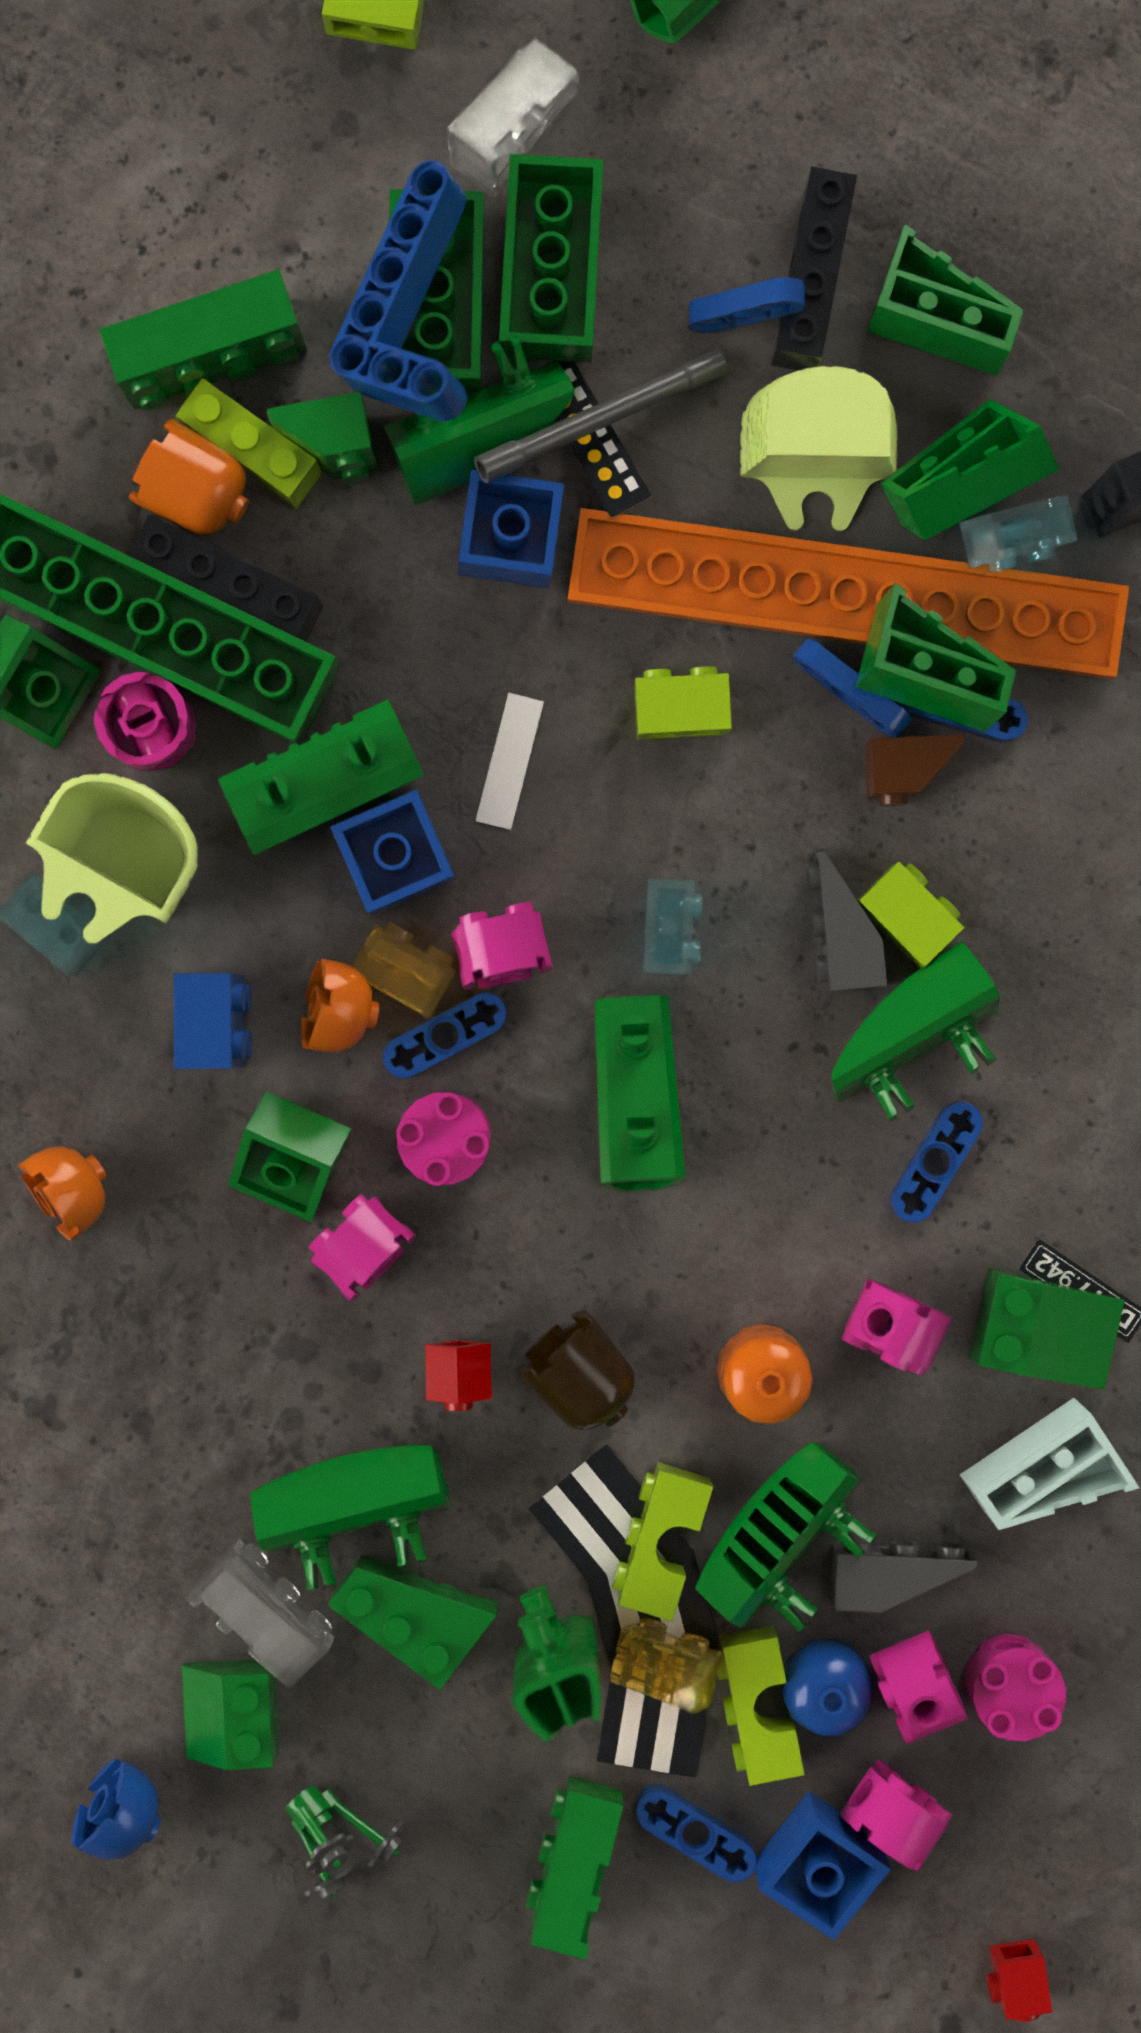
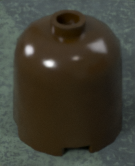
M586 1310L577 1311L572 1314V1318L576 1321L564 1330L558 1324L554 1325L525 1353L530 1363L527 1367L524 1364L518 1366L517 1372L559 1418L571 1428L588 1430L603 1424L610 1427L620 1421L628 1411L626 1404L632 1395L635 1385L634 1371L593 1317Z

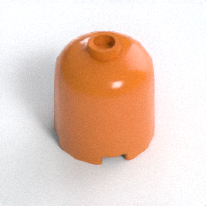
M174 418L168 420L164 424V429L170 433L162 444L154 439L149 444L132 480L141 485L138 492L132 491L129 494V500L198 536H211L219 532L226 526L229 520L237 524L249 503V499L243 496L247 483L246 472L243 466L232 455Z
M757 1324L742 1328L738 1331V1334L729 1339L719 1353L716 1373L720 1389L734 1409L752 1422L774 1424L786 1421L802 1409L810 1396L813 1377L808 1358L796 1339L777 1326Z

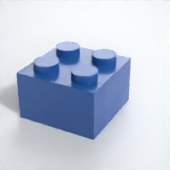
M471 470L458 561V575L549 589L564 483L505 475L492 482L485 483L480 478L477 470Z
M417 790L330 827L365 909L371 916L456 880Z
M233 973L174 974V1069L244 1067V1058H251L252 1034L250 1030L244 1031V1012H251L252 990L250 984H244L243 975Z
M808 1791L757 1855L755 1872L761 1892L832 1940H835L889 1873L891 1867L886 1853L868 1840L869 1837L864 1833L863 1827L857 1832L841 1817L840 1811Z

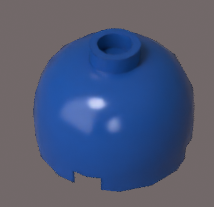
M833 1638L814 1639L805 1643L806 1646L799 1649L795 1654L792 1653L784 1665L787 1683L781 1684V1696L790 1716L806 1731L821 1737L841 1736L856 1729L867 1717L873 1702V1678L864 1659L851 1645Z
M112 1759L100 1770L90 1784L88 1790L97 1792L92 1798L89 1807L80 1804L72 1828L71 1842L73 1846L89 1856L103 1860L123 1859L134 1853L144 1842L149 1843L155 1837L161 1822L160 1816L157 1815L159 1810L158 1792L147 1774L128 1762L125 1763L118 1759Z

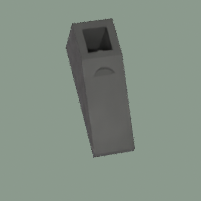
M826 852L815 853L813 855V863L806 865V875L809 891H816L818 909L811 910V926L813 936L821 937L822 955H818L815 958L818 983H825L826 992L887 986L882 937Z
M855 1538L866 1551L859 1559L843 1544H832L829 1599L834 1610L882 1613L977 1569L978 1561L970 1551H965L964 1545L943 1542L937 1544V1549L918 1548V1543L907 1540L891 1541L890 1547L872 1546V1543L863 1538Z

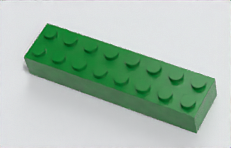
M0 494L1 603L145 673L160 676L178 689L289 743L297 742L298 746L303 744L341 665L336 656Z

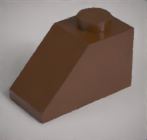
M964 734L871 738L865 744L867 799H880V806L907 805L908 797H914L920 793L964 745Z

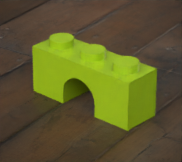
M203 378L175 415L178 421L232 455L241 463L244 469L256 478L261 486L295 510L322 474L316 458Z
M657 1462L654 1474L646 1472L639 1494V1499L645 1501L641 1518H632L626 1536L625 1544L632 1546L627 1563L619 1561L612 1583V1589L618 1590L619 1606L673 1622L686 1574L684 1566L663 1559L658 1554L656 1546L661 1535L673 1527H686L700 1532L713 1490V1484L709 1477Z
M774 1626L720 1635L722 1651L713 1653L719 1680L728 1679L731 1696L723 1697L722 1699L728 1726L737 1725L740 1742L731 1743L737 1772L746 1770L749 1786L805 1775L792 1717L767 1718L760 1715L754 1709L756 1698L764 1689L787 1683Z

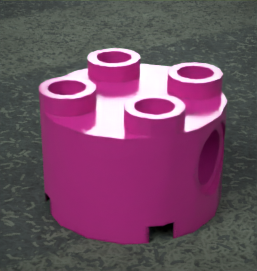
M145 672L126 674L114 680L102 692L98 709H95L94 715L98 739L109 754L135 770L155 772L171 768L183 759L196 743L195 732L197 723L193 707L183 693L164 678Z
M532 902L506 907V915L488 918L487 912H475L459 918L460 924L456 926L457 929L451 932V937L459 958L460 977L464 989L473 988V984L476 983L475 980H477L479 989L490 988L532 978L531 968L539 967L541 975L553 969L551 955L544 935L542 915L540 912H534Z
M436 1091L416 1100L404 1112L396 1130L397 1149L404 1165L417 1178L434 1186L453 1185L470 1178L484 1163L491 1146V1126L484 1110L472 1098L454 1091Z
M360 1194L342 1212L346 1220L334 1232L326 1228L308 1247L315 1254L311 1259V1264L329 1275L338 1286L340 1293L349 1302L359 1297L360 1293L355 1289L358 1285L367 1290L404 1253L405 1250L399 1244L402 1240L409 1245L416 1237V1234L407 1225L400 1223L388 1213L377 1196L367 1200Z
M867 1278L844 1327L845 1332L841 1339L865 1351L868 1349L881 1355L880 1359L898 1369L903 1371L909 1370L924 1376L926 1370L930 1369L953 1318L902 1292L899 1293L890 1289L889 1286Z
M929 1630L869 1655L880 1680L878 1685L888 1708H893L896 1715L899 1716L895 1719L907 1745L968 1719L957 1688L954 1686L949 1675L948 1667Z
M1000 1634L984 1640L977 1647L979 1650L974 1653L972 1659L969 1657L964 1668L963 1682L969 1703L979 1719L992 1735L1010 1741L1026 1742L1056 1730L1062 1721V1712L1066 1701V1686L1061 1671L1039 1645L1022 1635Z
M877 1759L875 1764L869 1767L843 1807L840 1815L857 1832L861 1827H864L863 1831L869 1837L868 1840L880 1850L909 1869L913 1870L914 1868L916 1872H919L950 1824L949 1820L952 1814L938 1804V1800L929 1792L915 1783L911 1786L900 1778L901 1774L882 1760Z

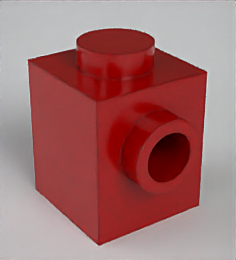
M458 1339L425 1344L426 1400L445 1403V1410L467 1411L473 1409V1402L492 1399L491 1343Z
M1035 1939L989 1946L993 1973L986 1974L988 1992L992 2004H1000L1006 2020L1014 2019L1019 2022H1030L1038 2019L1041 2014L1053 2013L1045 1960Z

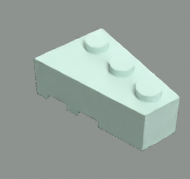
M1072 1398L960 1474L983 1511L998 1530L1055 1514V1509L1081 1502L1083 1505L1098 1501V1496L1123 1489L1125 1492L1139 1489V1486L1093 1415L1075 1398Z

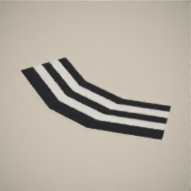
M606 1444L529 1507V1510L587 1579L611 1666L596 1761L696 1778L715 1664L713 1652H717L718 1638L708 1601L695 1589L701 1576L694 1550L675 1527L668 1529L659 1538L656 1550L663 1559L684 1566L686 1574L673 1622L619 1606L618 1590L612 1589V1583L619 1561L625 1563L628 1561L632 1546L625 1544L627 1532L632 1518H641L645 1501L639 1499L641 1485Z

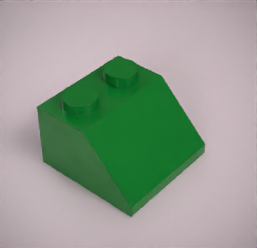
M360 391L267 409L268 418L273 429L316 458L321 471L331 478H342L343 482H357L367 479L369 472L379 471L369 418Z
M5 614L0 623V718L56 750L102 670L34 628Z
M266 1091L244 1130L228 1186L312 1223L341 1159L351 1128Z
M275 1658L183 1663L182 1681L186 1758L223 1770L273 1768L280 1750Z

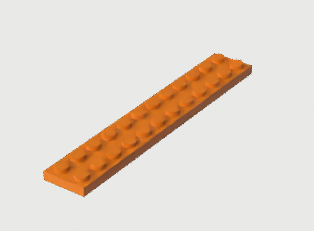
M580 508L568 603L866 645L876 606L890 588L897 583L907 591L905 596L928 613L931 609L943 617L941 622L964 639L967 636L971 637L1010 666L1113 680L1117 677L1129 586L621 513L611 518L607 511Z

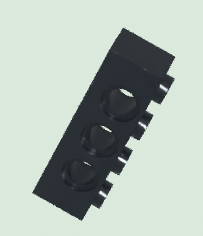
M811 166L805 186L788 278L800 279L805 283V308L801 312L780 317L771 366L799 371L819 367L855 190L857 179L855 174Z
M148 515L129 554L130 557L305 642L323 608L318 595L151 515Z

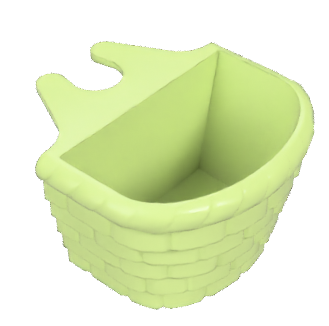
M821 366L786 374L758 390L748 403L747 409L743 412L741 421L743 429L740 432V444L742 447L740 450L741 477L758 479L768 487L787 528L792 531L802 528L804 524L802 502L807 495L813 492H822L831 498L834 505L831 525L836 531L846 530L867 489L873 483L885 480L897 471V423L894 407L889 399L886 388L881 387L880 382L864 372L860 373L854 369L836 366Z
M108 773L82 775L61 784L60 789L50 799V803L42 813L40 821L37 822L31 832V837L26 841V844L38 851L44 863L42 915L46 919L55 920L61 915L65 900L70 895L75 893L89 895L95 903L96 913L92 921L84 928L83 937L85 941L92 944L98 943L138 916H152L167 924L188 889L189 882L197 869L196 838L186 819L177 808L150 787L126 777H119Z

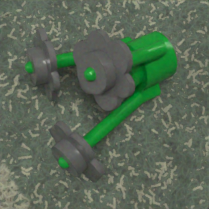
M311 1785L303 1790L286 1806L285 1810L293 1819L291 1824L301 1836L311 1857L306 1863L308 1871H313L316 1875L319 1874L321 1881L312 1885L304 1892L305 1896L307 1897L314 1892H318L321 1899L329 1895L332 1897L336 1896L338 1890L346 1885L342 1877L353 1870L352 1865H348L330 1874V1872L335 1871L348 1859L347 1851L356 1842L353 1835L345 1836L344 1834H339L331 1841H328L322 1830L333 1820L332 1815L329 1813L331 1809L379 1846L368 1863V1866L371 1868L379 1859L387 1863L392 1856L399 1854L398 1847L403 1839L397 1833L404 1823L400 1820L388 1836L384 1837L341 1803L330 1788L322 1794L315 1785Z

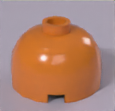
M321 958V961L316 962L304 997V1002L309 1001L308 1018L301 1017L300 1041L302 1048L335 1053L351 1049L363 1038L366 1028L374 1029L379 1015V1002L372 1001L371 986L366 976L357 968L342 962Z
M56 1146L34 1153L17 1164L18 1168L24 1171L21 1174L23 1181L45 1215H51L53 1218L59 1216L62 1220V1223L56 1229L67 1240L72 1241L88 1230L99 1219L104 1210L106 1193L101 1181L107 1178V1174L92 1154L84 1158L75 1149Z

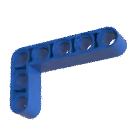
M428 160L420 163L410 174L334 342L329 358L333 370L354 391H360L361 395L438 421H449L457 417L466 405L467 395L464 387L440 362L401 349L466 204L465 192L447 168L437 160Z

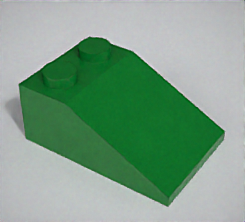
M989 1268L969 1358L979 1366L1028 1377L1104 1390L1125 1300Z

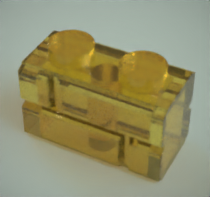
M389 922L386 929L375 925L351 967L356 969L370 986L426 1018L432 1019L458 973L457 970L450 967L454 958L432 945L428 947L426 953L409 944L414 935Z
M640 1619V1623L623 1627L616 1649L617 1656L614 1659L610 1675L612 1683L692 1713H697L709 1707L712 1703L716 1685L715 1679L719 1673L722 1652L708 1648L709 1640L704 1637L684 1633L680 1638L666 1633L667 1625L656 1620Z

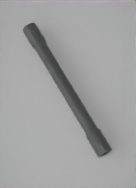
M715 348L680 364L678 368L520 440L509 441L478 455L474 459L477 472L485 483L492 482L522 468L527 462L685 390H693L722 377L728 371L725 357L719 349Z

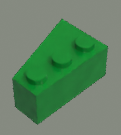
M905 224L889 263L867 332L997 376L1011 352L1024 310L979 277L970 278L950 263L952 258L942 250L938 253L933 251L915 237L916 231Z
M989 399L880 484L901 526L925 541L1059 471L1060 468L1040 425Z
M895 583L876 606L856 688L986 732L1007 711L1016 670L971 637L967 636L964 639L941 622L943 620L942 616L932 609L929 613L905 596L907 593L905 589Z
M360 1555L333 1591L328 1606L437 1689L441 1690L496 1617L498 1601L487 1597L483 1599L459 1591L457 1587L443 1583L442 1585L415 1576L416 1573Z
M573 1776L568 1777L565 1791L556 1790L550 1817L557 1819L553 1835L544 1834L538 1856V1862L544 1864L540 1880L532 1878L525 1907L532 1909L531 1945L579 1959H587L590 1946L587 1934L593 1912L598 1913L601 1897H598L606 1866L609 1867L623 1809L622 1790Z

